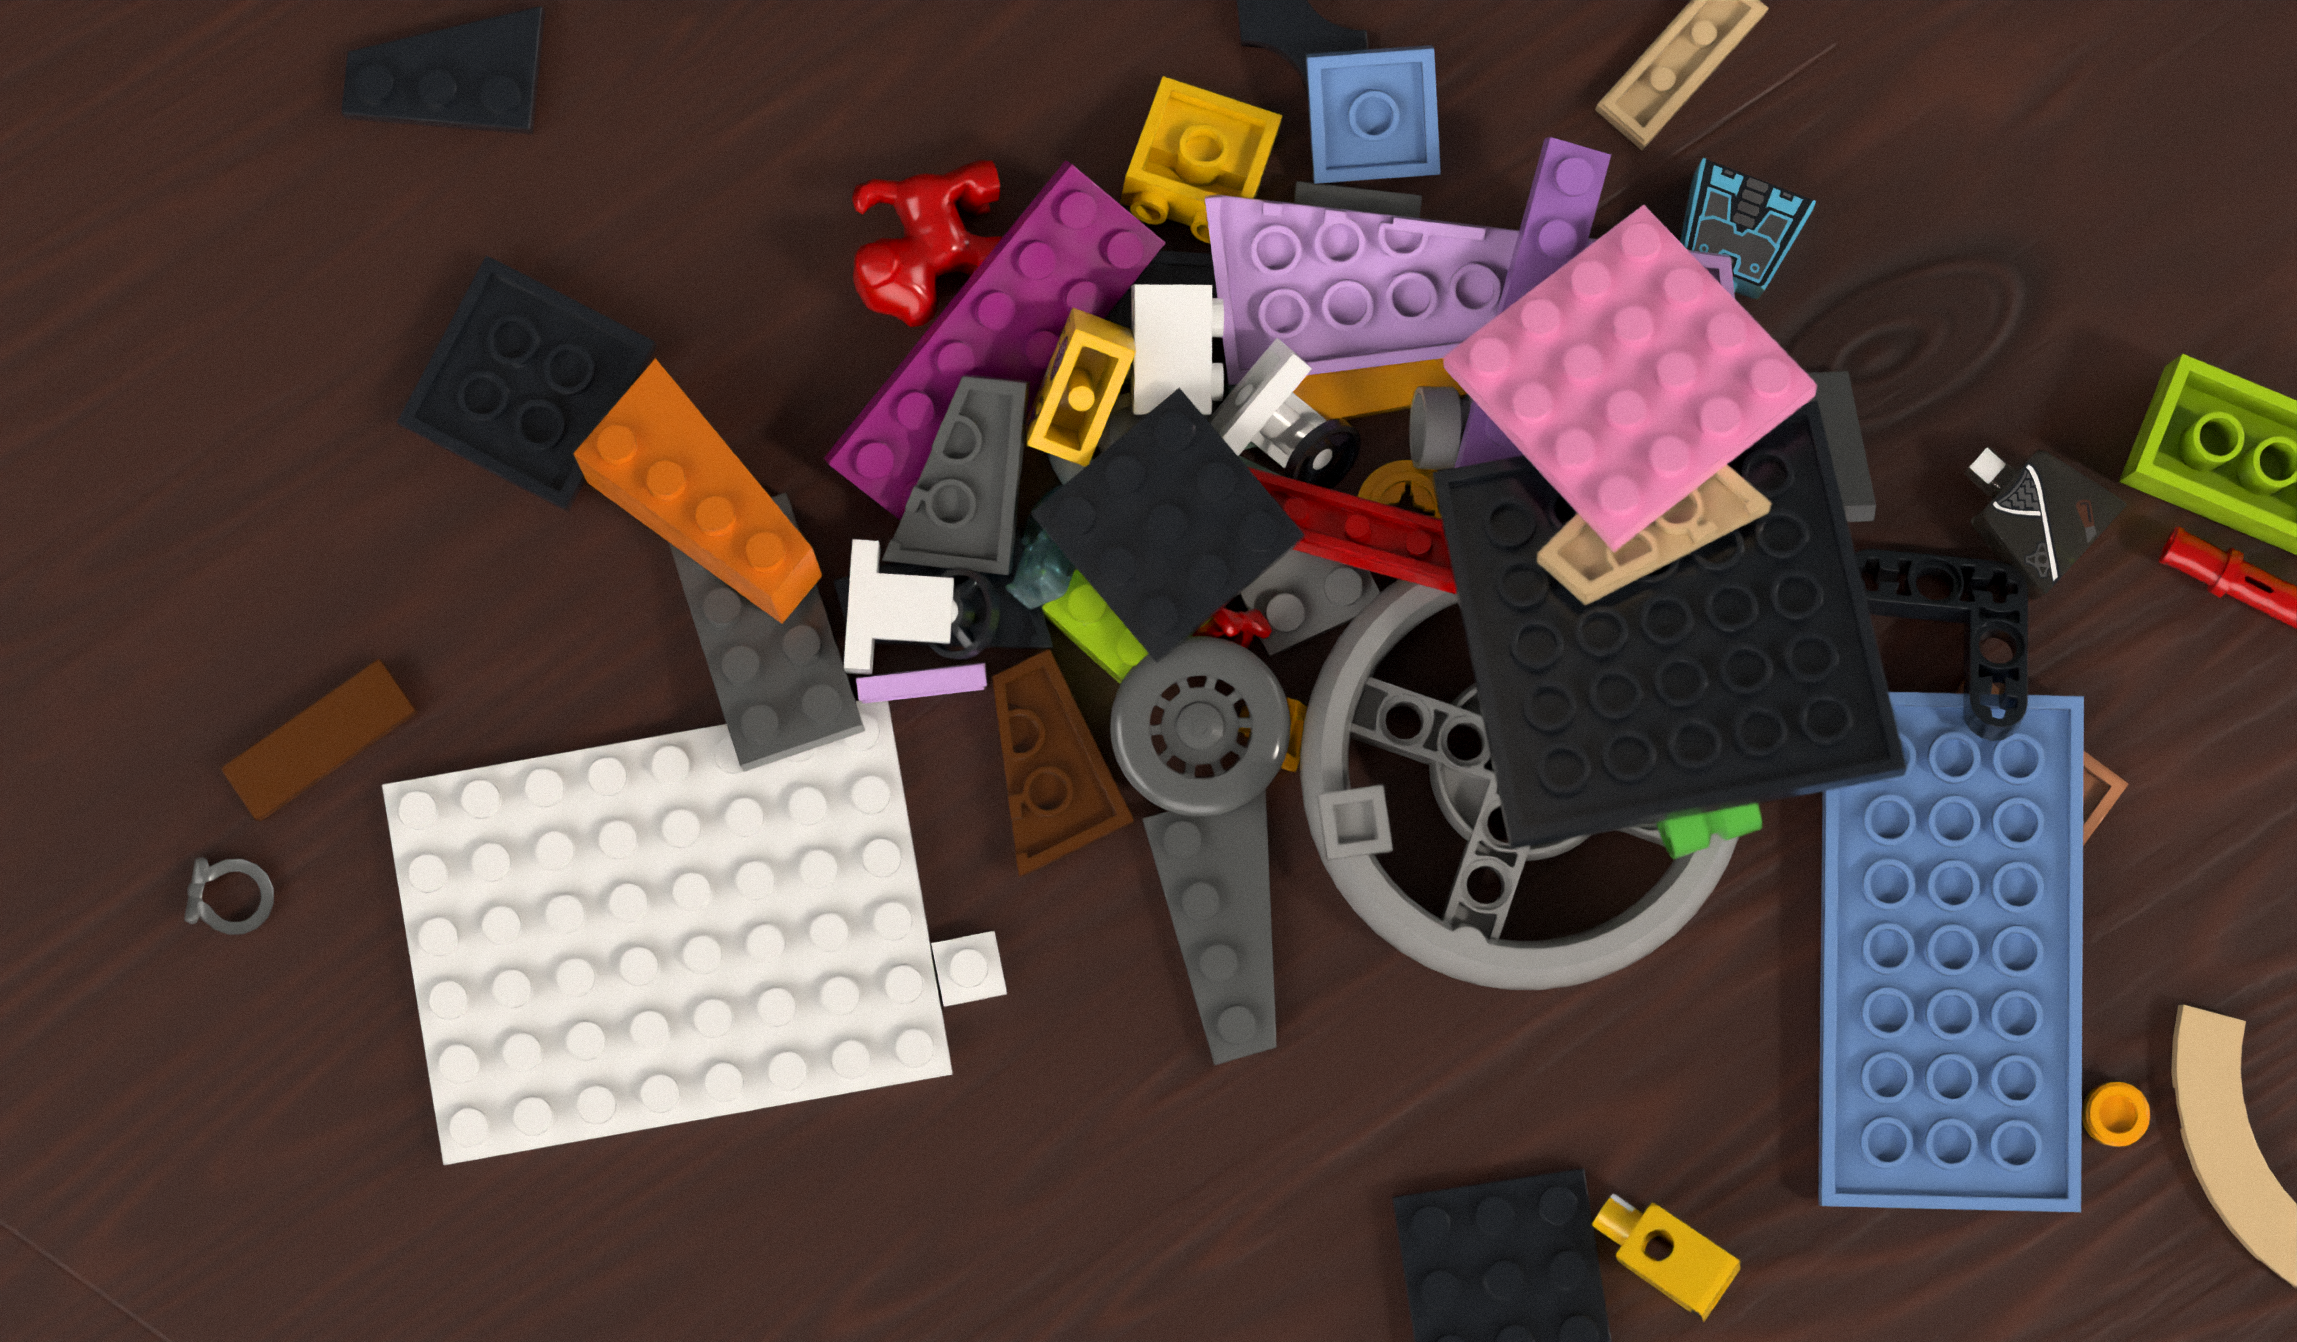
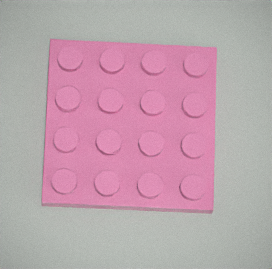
M1645 205L1621 221L1443 357L1444 369L1613 552L1812 399L1816 394L1817 384Z

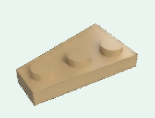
M1725 465L1615 552L1577 513L1538 552L1537 563L1581 602L1587 605L1769 513L1771 502L1728 465Z

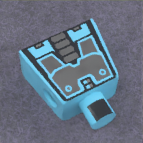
M1703 158L1692 178L1680 243L1687 250L1729 255L1731 257L1734 293L1737 292L1744 296L1758 299L1768 286L1813 211L1816 201Z

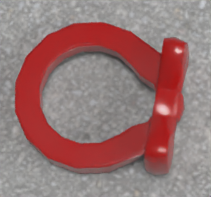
M1223 607L1213 616L1211 621L1200 627L1191 637L1210 636L1218 638L1223 634L1229 637L1237 635L1234 643L1247 649L1254 635L1265 639L1269 637L1272 629L1266 618L1257 609L1234 612Z

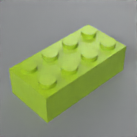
M2181 354L2166 365L2119 482L2297 555V400Z

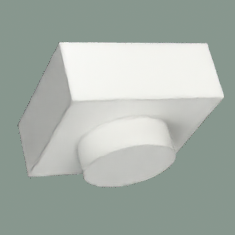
M995 931L931 943L944 1007L1007 994Z

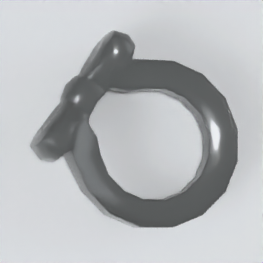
M204 857L196 858L192 880L187 888V895L189 897L184 921L189 924H195L198 918H200L214 930L227 935L246 934L257 929L269 917L274 904V888L268 874L257 864L244 859H226L208 866V859ZM228 872H242L251 876L257 882L261 891V902L258 910L250 918L241 922H229L221 919L208 904L203 902L202 895L206 882L213 881Z

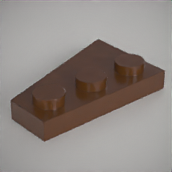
M1050 649L992 676L1018 875L1021 878L1133 823L1134 819Z

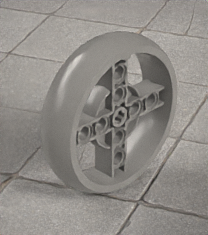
M1402 579L1396 580L1369 602L1338 638L1318 675L1304 718L1300 747V780L1304 809L1311 836L1318 853L1337 889L1353 910L1379 936L1397 950L1430 969L1480 986L1508 990H1545L1569 987L1596 980L1624 969L1652 953L1673 937L1701 908L1727 868L1739 837L1725 841L1716 833L1712 834L1709 847L1674 859L1661 879L1639 901L1623 913L1599 926L1556 939L1540 941L1499 939L1525 861L1557 856L1578 846L1590 835L1510 849L1509 843L1499 842L1492 837L1487 826L1488 817L1493 810L1502 807L1476 684L1474 683L1469 686L1451 704H1447L1372 678L1388 653L1408 632L1428 617L1448 606L1458 603L1456 594ZM1397 706H1406L1413 709L1421 722L1420 732L1410 739H1398L1393 736L1387 729L1385 722L1386 714L1389 710ZM1467 727L1477 733L1481 741V751L1478 757L1466 761L1459 760L1451 754L1447 746V736L1452 729ZM1351 738L1429 765L1431 786L1439 808L1451 826L1467 840L1441 918L1430 913L1411 899L1390 878L1374 854L1326 861L1317 795L1351 790L1349 778ZM1656 823L1618 829V831L1665 847ZM1480 868L1488 869L1498 877L1501 890L1495 902L1481 904L1473 900L1468 894L1466 887L1467 878L1473 870Z

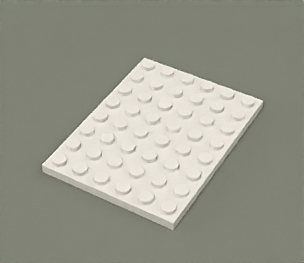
M856 701L865 728L864 732L745 772L740 767L727 724L382 785L443 1165L953 1075L889 701L862 704V701Z

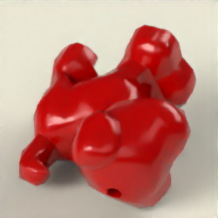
M974 161L943 175L921 173L900 181L873 178L856 185L852 195L855 211L863 215L870 207L877 203L891 204L904 227L903 238H880L872 243L860 246L855 253L854 284L857 293L868 309L876 313L894 316L910 327L923 326L932 320L937 312V277L956 271L964 272L970 275V277L973 275L1003 236L981 237L967 232L955 204L957 203L962 210L973 215H980L991 211L989 203L998 201L1000 196V182L993 161Z

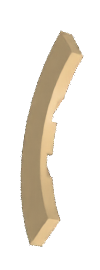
M2178 1005L2173 1034L2171 1073L2182 1127L2180 1133L2193 1171L2208 1200L2235 1237L2256 1259L2262 1261L2279 1277L2297 1289V1204L2282 1188L2259 1150L2248 1121L2243 1098L2241 1054L2246 1021L2187 1005Z

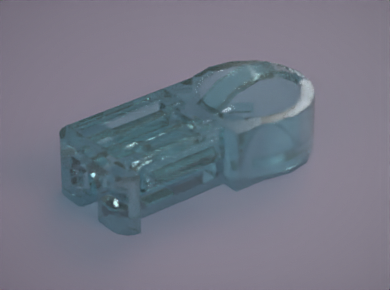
M1064 485L1057 486L1048 491L1031 510L1021 541L1025 545V549L1013 583L1006 585V590L1028 609L1036 608L1062 597L1067 592L1073 576L1075 565L1031 514Z

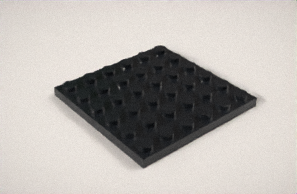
M1818 400L1805 403L1727 464L1771 502L1769 513L1587 605L1581 602L1537 563L1538 552L1577 512L1525 455L1433 472L1434 491L1510 849L1905 775L1907 766Z

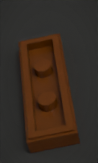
M377 659L220 769L254 819L261 822L413 717L418 711L381 659Z

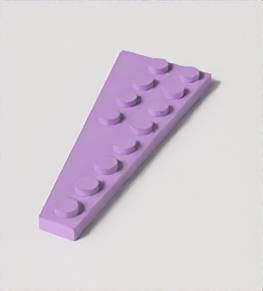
M1219 194L1205 196L1217 298H1223L1224 302L1223 345L1228 384H1238L1276 338L1292 349L1312 368L1307 375L1443 358L1496 317L1519 230ZM1588 238L1586 248L1598 239ZM1688 250L1735 299L1731 257L1726 254Z

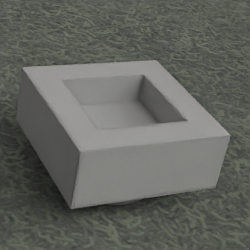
M1383 785L1317 795L1326 861L1391 852L1393 850Z

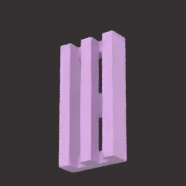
M985 662L856 678L858 699L862 701V704L984 690L985 686L988 685Z

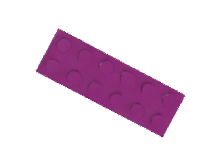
M1065 160L823 459L901 521L906 510L905 506L922 474L932 451L933 442L962 376L969 374L1030 381L1028 413L1072 307L1104 319L1165 245V242L1074 165Z

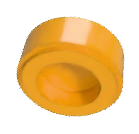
M2107 1082L2096 1086L2084 1099L2082 1122L2087 1133L2095 1141L2107 1146H2126L2136 1142L2146 1132L2150 1122V1108L2145 1096L2136 1087L2124 1082Z

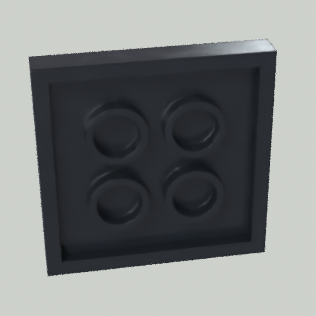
M486 255L396 423L410 432L569 512L586 480L573 453L641 376L657 344L646 336Z
M1180 387L1031 513L1157 663L1306 538L1304 533Z
M1584 1168L1392 1197L1414 1342H1612Z

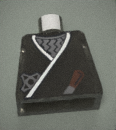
M1988 445L1963 472L1966 477L1990 497L1971 518L1972 526L2001 562L2013 565L2027 582L2028 596L2033 601L2049 592L2127 506L2116 495L2041 449H2037L2015 469Z

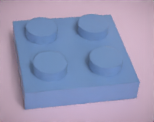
M1432 45L1306 54L1312 171L1315 184L1441 175L1435 55Z

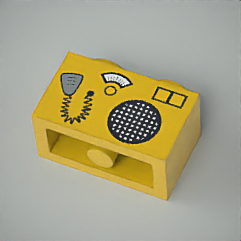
M1072 307L1026 419L1028 446L1084 467L1089 464L1136 353L1132 329Z

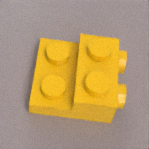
M1163 76L1126 173L1120 203L1130 206L1131 213L1137 219L1148 224H1162L1167 218L1191 226L1190 230L1196 238L1211 244L1205 196L1219 194L1256 198L1264 169L1280 127L1282 115Z

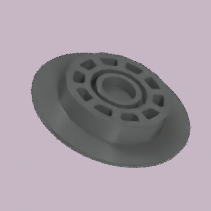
M1210 636L1188 637L1158 663L1150 654L1145 656L1136 666L1131 668L1120 684L1113 702L1110 718L1113 751L1123 774L1130 784L1147 800L1167 811L1198 817L1215 816L1233 811L1261 794L1273 781L1283 764L1289 746L1291 730L1287 699L1271 669L1258 656L1243 646L1222 638ZM1206 676L1203 687L1190 688L1187 678ZM1218 679L1225 681L1234 688L1227 696L1214 689ZM1177 683L1180 689L1177 695L1170 701L1161 697V694L1169 686ZM1242 698L1249 712L1247 717H1238L1233 706L1235 702ZM1154 706H1159L1164 710L1160 724H1150ZM1239 728H1250L1246 746L1236 742ZM1161 734L1166 743V748L1160 753H1156L1151 741V736ZM1229 751L1239 755V758L1232 765L1223 769L1220 763L1222 757ZM1172 756H1176L1185 762V768L1182 773L1166 764ZM1196 765H1211L1213 769L1212 775L1194 776Z

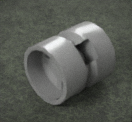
M1417 387L1412 399L1409 426L1411 459L1416 469L1447 470L1455 467L1473 401L1468 394L1462 400L1454 387Z

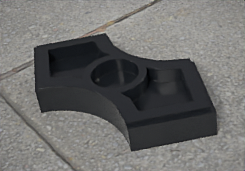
M1236 0L1240 45L1266 49L1285 59L1302 79L1307 99L1306 54L1368 50L1366 30L1347 29L1327 21L1312 8L1307 0Z

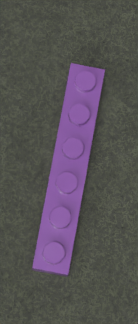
M1552 137L1544 139L1496 316L1586 249L1611 158L1610 154ZM1473 400L1454 468L1524 455Z

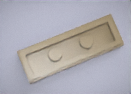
M1691 0L1597 104L1595 110L1639 149L1643 150L1766 14L1768 7L1760 0Z

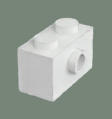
M1131 285V329L1136 349L1131 363V414L1150 413L1179 387L1202 414H1212V401L1223 400V363H1212V337H1223V298H1212V285Z

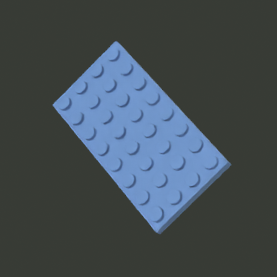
M1889 692L1907 766L1905 775L1822 791L1818 1205L2081 1212L2084 696L2028 695L2025 716L2015 733L2004 740L1990 741L1977 736L1966 724L1963 713L1962 693ZM1990 694L1985 706L1991 708L1992 717L2003 718L2006 710L1999 707V694Z

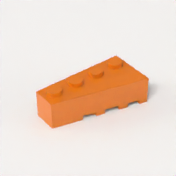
M656 358L573 453L588 484L781 624H783L822 577L815 554L809 543Z

